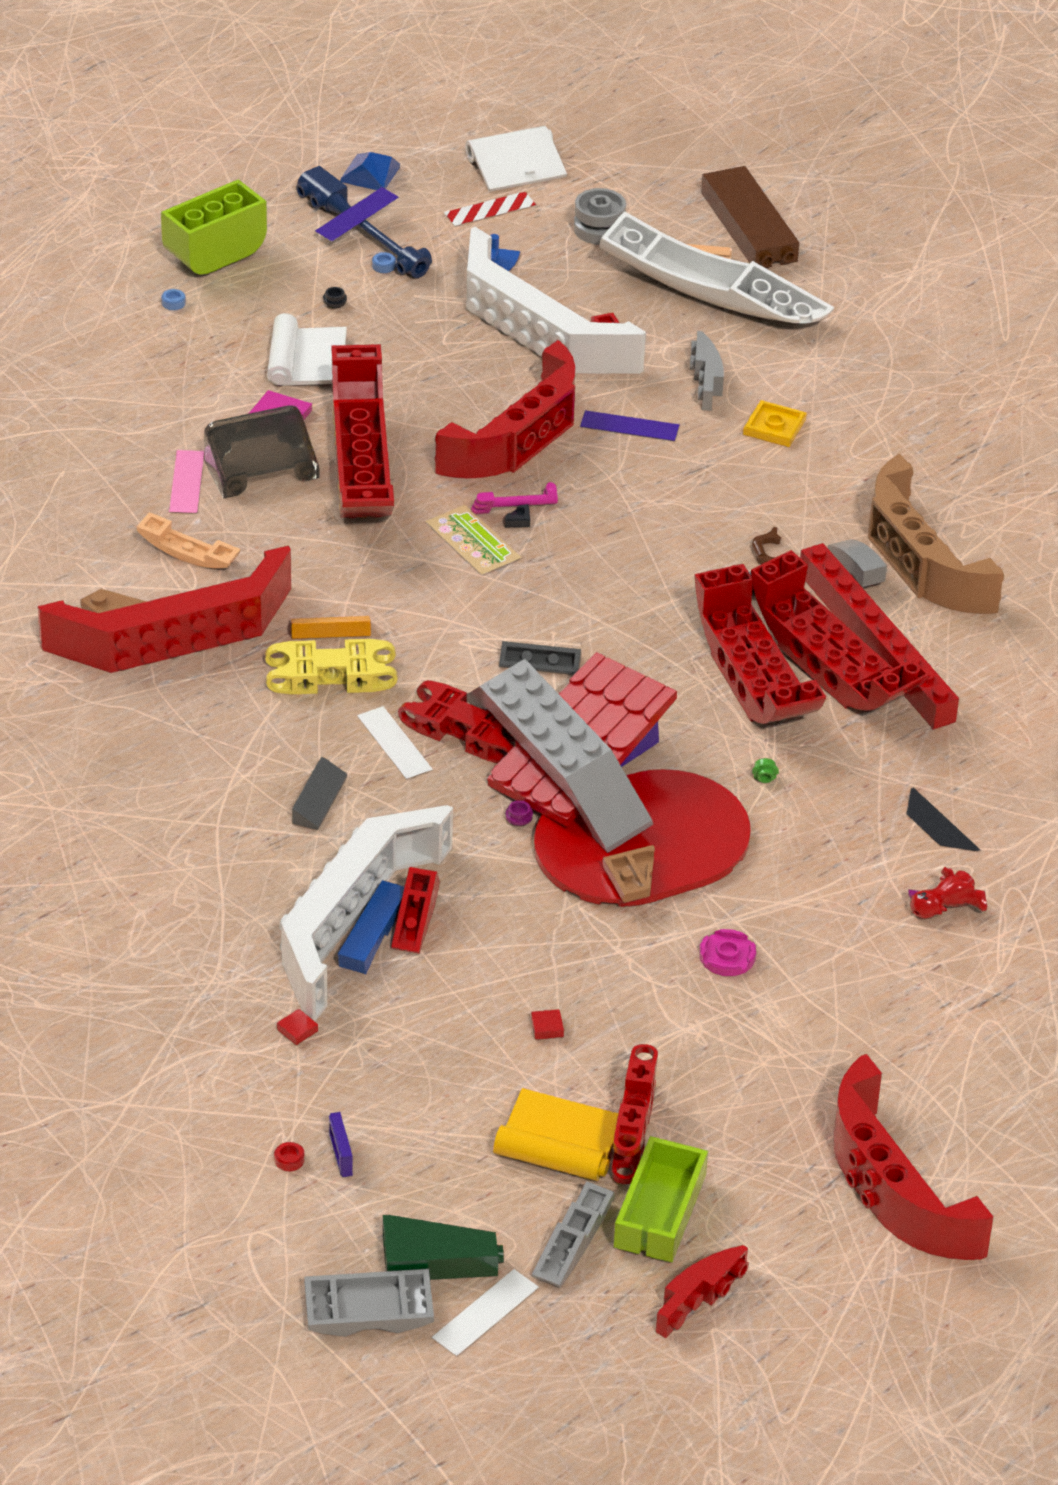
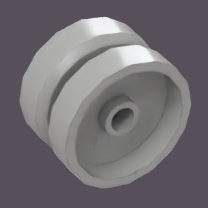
M593 188L580 193L575 199L574 232L577 237L587 243L599 245L602 236L624 211L626 212V200L621 194L605 188Z

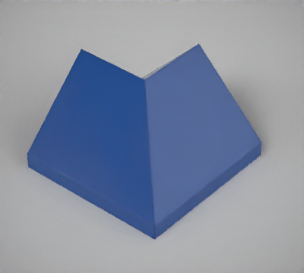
M374 152L360 153L356 155L341 177V182L378 190L381 187L386 189L399 170L400 163L391 156Z

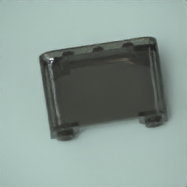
M288 405L216 420L208 424L204 430L205 464L223 499L243 493L247 488L248 477L294 468L295 475L299 480L309 481L320 478L319 464L303 416L296 406Z

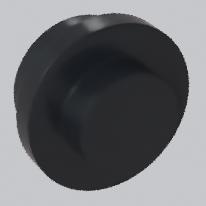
M330 287L323 295V302L331 308H339L346 304L347 295L340 287Z

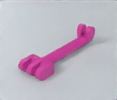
M549 482L543 491V495L494 497L493 492L478 493L471 511L474 514H485L495 507H512L525 504H557V488L553 482Z

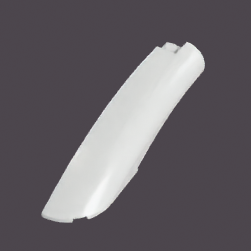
M625 211L600 240V249L651 278L689 296L725 309L755 317L791 323L816 322L827 317L834 310L833 306L754 261L749 264L702 251L658 231Z

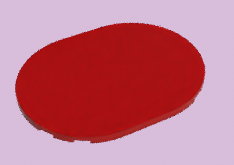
M655 769L626 775L649 813L653 825L609 853L593 838L580 813L568 827L542 814L534 834V852L537 863L545 876L555 886L564 892L568 890L580 896L581 900L599 905L602 902L618 903V907H625L662 900L712 884L724 878L733 871V867L739 861L744 859L749 848L751 828L748 814L742 803L721 784L691 772ZM653 845L655 851L650 896L624 903L603 867V857Z

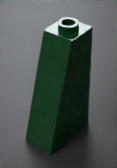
M383 1215L382 1236L386 1271L429 1269L430 1280L498 1276V1264L504 1263L503 1245H497L496 1232L394 1215Z

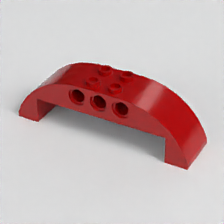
M868 1054L861 1055L844 1074L840 1084L833 1136L835 1157L848 1185L857 1191L865 1208L870 1209L889 1232L911 1247L948 1259L981 1260L986 1258L994 1216L978 1196L947 1208L942 1204L876 1118L875 1114H877L882 1072Z

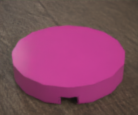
M720 929L714 931L713 935L709 937L707 935L703 938L699 950L700 961L706 969L714 974L721 976L741 975L753 967L756 961V945L748 940V936L743 932L733 929Z

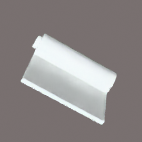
M546 126L466 141L465 147L470 163L477 162L489 192L567 176L553 143L552 132Z
M283 313L276 316L273 324L267 372L268 380L278 386L332 384L331 345H346L347 327L298 328L297 319L293 315Z

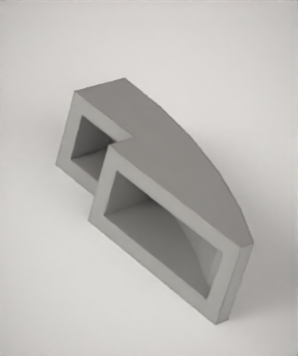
M849 539L828 545V549L853 578H856L861 587L885 582L887 565L866 544L858 540Z

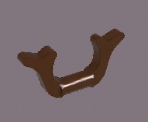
M773 527L766 534L756 536L752 541L756 561L760 564L775 558L765 553L763 544H780L781 537L777 534V527Z

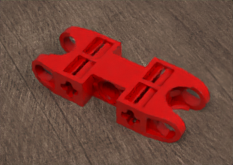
M432 680L423 681L417 688V695L423 702H405L398 709L400 720L417 733L439 742L446 734L466 741L465 752L486 761L499 763L505 757L501 749L509 753L514 747L509 742L517 741L488 709L484 710L467 703V692ZM425 689L430 690L432 695L426 693ZM406 711L413 714L415 718L408 716Z
M648 1044L636 1045L631 1050L623 1100L620 1103L614 1133V1156L611 1173L613 1180L620 1184H631L645 1148V1136L650 1122L656 1090L655 1076L658 1063V1050ZM640 1053H648L652 1055V1058L649 1060H641L637 1057V1055ZM620 1168H629L633 1171V1173L631 1175L624 1176L619 1174L617 1170H619Z

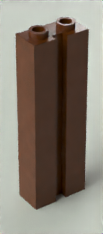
M746 166L702 174V195L749 263L754 261L764 268L772 267L775 261H778L780 265L798 262L800 242Z

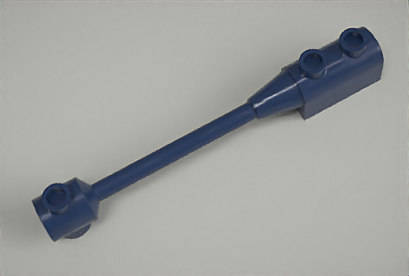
M320 165L305 171L299 177L296 187L297 193L301 198L310 197L311 204L315 209L323 207L328 212L340 215L351 207L348 203V187ZM367 220L358 224L360 228L398 256L396 268L401 275L409 273L414 278H421L427 273L432 264V256L428 249L423 247L416 250L412 246H407L403 249Z

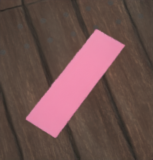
M177 450L169 512L197 513L204 451Z

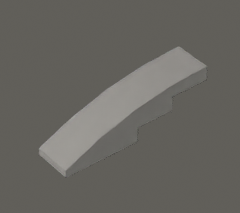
M586 1181L576 1203H571L562 1223H557L532 1273V1277L561 1288L601 1225L615 1198L613 1191Z

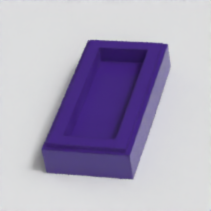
M330 1113L329 1136L340 1176L342 1178L353 1176V1155L341 1113Z

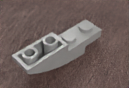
M697 331V341L692 340L690 370H695L694 380H699L698 400H702V410L712 411L713 396L723 395L724 368L720 354L713 342L702 331Z

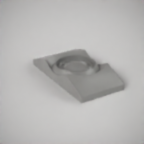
M429 1269L304 1277L308 1330L346 1337L366 1329H381L393 1333H401L434 1322Z

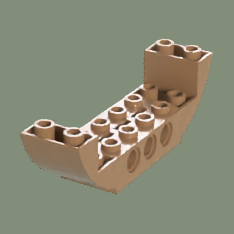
M897 454L881 468L876 477L874 498L871 501L868 539L917 598L923 597L934 604L965 613H998L1002 581L1004 580L1003 570L991 558L963 566L962 562L950 551L948 545L942 542L935 530L930 528L924 521L923 516L911 505L909 496L911 495L910 487L913 467L901 454Z

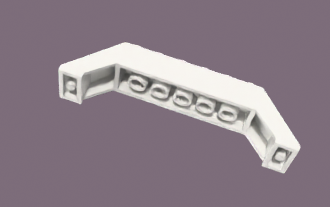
M477 227L471 229L467 266L466 309L541 357L546 347L560 340L573 356L575 373L640 374L644 371L646 332L629 321L624 324L589 322L491 261L492 237Z
M445 805L367 818L359 828H355L349 841L345 845H341L335 858L325 865L322 874L311 882L308 891L303 897L300 896L297 899L290 913L282 917L279 925L281 930L280 950L282 951V965L301 1010L312 1020L316 1021L327 1007V965L322 962L364 911L382 880L388 881L396 870L429 863L439 865L452 849L453 807Z

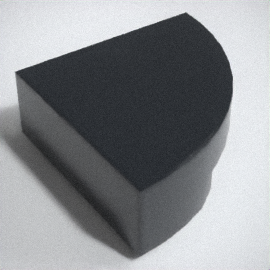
M529 504L517 506V510L507 513L505 528L530 527Z

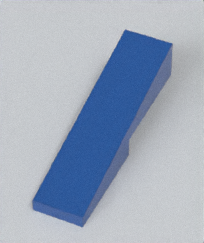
M381 881L338 952L339 967L367 974L384 935H389L398 916L405 886Z

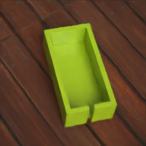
M652 1136L649 1137L615 1222L614 1248L637 1254L644 1250L648 1257L673 1263L706 1177L707 1150Z

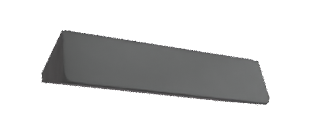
M502 641L499 667L510 668L526 659L536 671L574 675L580 668L582 653L581 649Z
M321 757L292 808V823L319 830L347 779V773L328 759Z

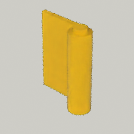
M522 1088L506 1126L501 1125L497 1131L493 1153L599 1181L601 1176L605 1177L609 1169L610 1160L608 1157L613 1147L618 1113Z

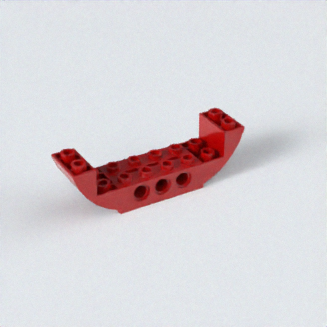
M560 340L546 347L542 353V381L531 391L525 393L517 402L510 405L499 416L493 418L485 427L479 429L476 434L453 422L436 433L435 474L452 478L470 479L496 476L509 471L514 473L574 425L575 363L568 348Z
M792 550L751 569L752 584L757 603L763 618L778 642L777 646L814 680L816 679L818 684L845 709L848 707L865 711L877 709L924 684L930 677V674L914 659H910L895 668L891 667L804 588L808 564Z
M732 565L694 574L698 609L704 633L711 650V656L749 720L766 724L819 711L826 700V695L816 679L800 683L751 604L752 577L745 565Z

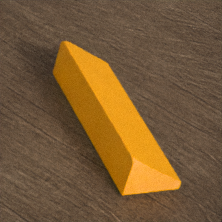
M370 616L291 619L292 639L371 636Z

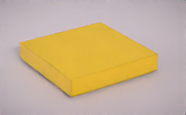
M760 400L743 428V435L790 447L806 421L807 413Z

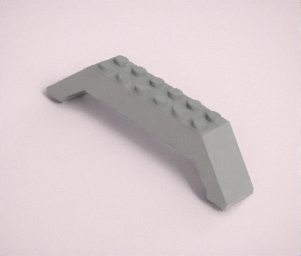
M523 659L467 694V701L481 709H488L567 794L591 831L593 838L607 853L653 825L649 813L612 750L526 659Z

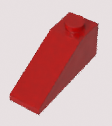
M409 867L391 945L392 949L420 954L440 886L437 871Z

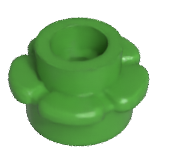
M762 758L755 762L752 774H754L756 780L762 783H769L776 779V775L779 774V768L774 760Z

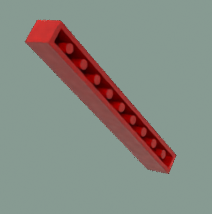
M821 543L802 549L800 558L808 564L805 582L839 620L891 667L895 668L910 659H914L930 674V677L924 684L903 695L928 725L935 730L955 723L959 697L825 544Z

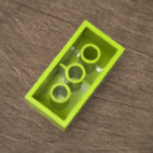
M238 179L161 211L163 246L192 271L201 275L237 262L256 252L265 240L267 233V201Z

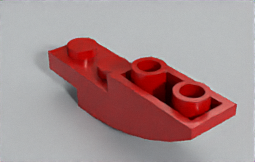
M741 1245L714 1253L691 1265L676 1276L665 1287L664 1305L657 1312L656 1333L667 1338L674 1329L679 1330L682 1327L686 1316L692 1310L696 1311L703 1301L712 1306L719 1297H725L731 1288V1284L737 1278H742L749 1267V1262H747L748 1247Z

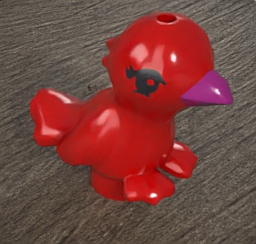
M944 867L941 871L943 876L940 877V883L935 888L921 891L908 889V895L911 898V910L919 918L929 919L936 915H942V912L947 911L946 907L972 905L980 911H986L988 908L985 891L974 889V879L970 874L962 870L954 874L951 868Z

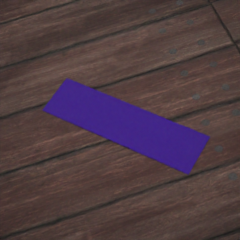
M381 187L315 230V232L330 241H334L399 197Z
M585 410L580 427L675 441L680 424Z

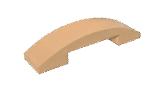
M150 512L137 526V531L155 547L172 557L197 566L228 568L240 553L239 548L217 540L212 546L171 529L172 521Z

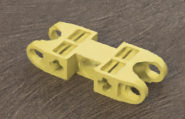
M376 639L345 640V648L316 649L315 640L276 643L268 647L265 652L267 664L278 668L267 674V687L273 692L282 694H318V685L347 684V693L387 690L395 686L398 680L397 671L393 667L385 666V664L395 659V647L388 641ZM356 645H358L359 654H356ZM303 646L305 647V656H303ZM383 649L390 651L388 655L376 654ZM278 652L282 653L284 657L272 658L271 654ZM382 675L392 676L390 680L386 681L380 680L378 677ZM275 678L285 679L281 684L272 682ZM357 678H360V687L357 685ZM304 679H306L307 688H304Z

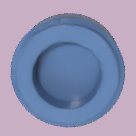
M378 253L372 258V268L379 273H390L396 268V258L390 253Z
M169 289L163 292L161 296L162 306L168 310H179L186 304L185 293L178 289Z

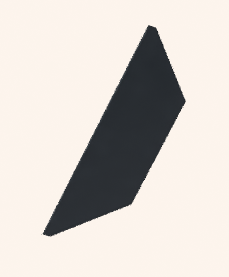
M914 787L911 788L907 815L940 846L973 851L981 850Z

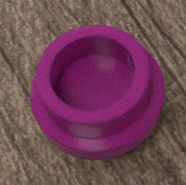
M518 800L510 803L506 809L505 817L509 823L522 826L532 821L533 811L527 802Z

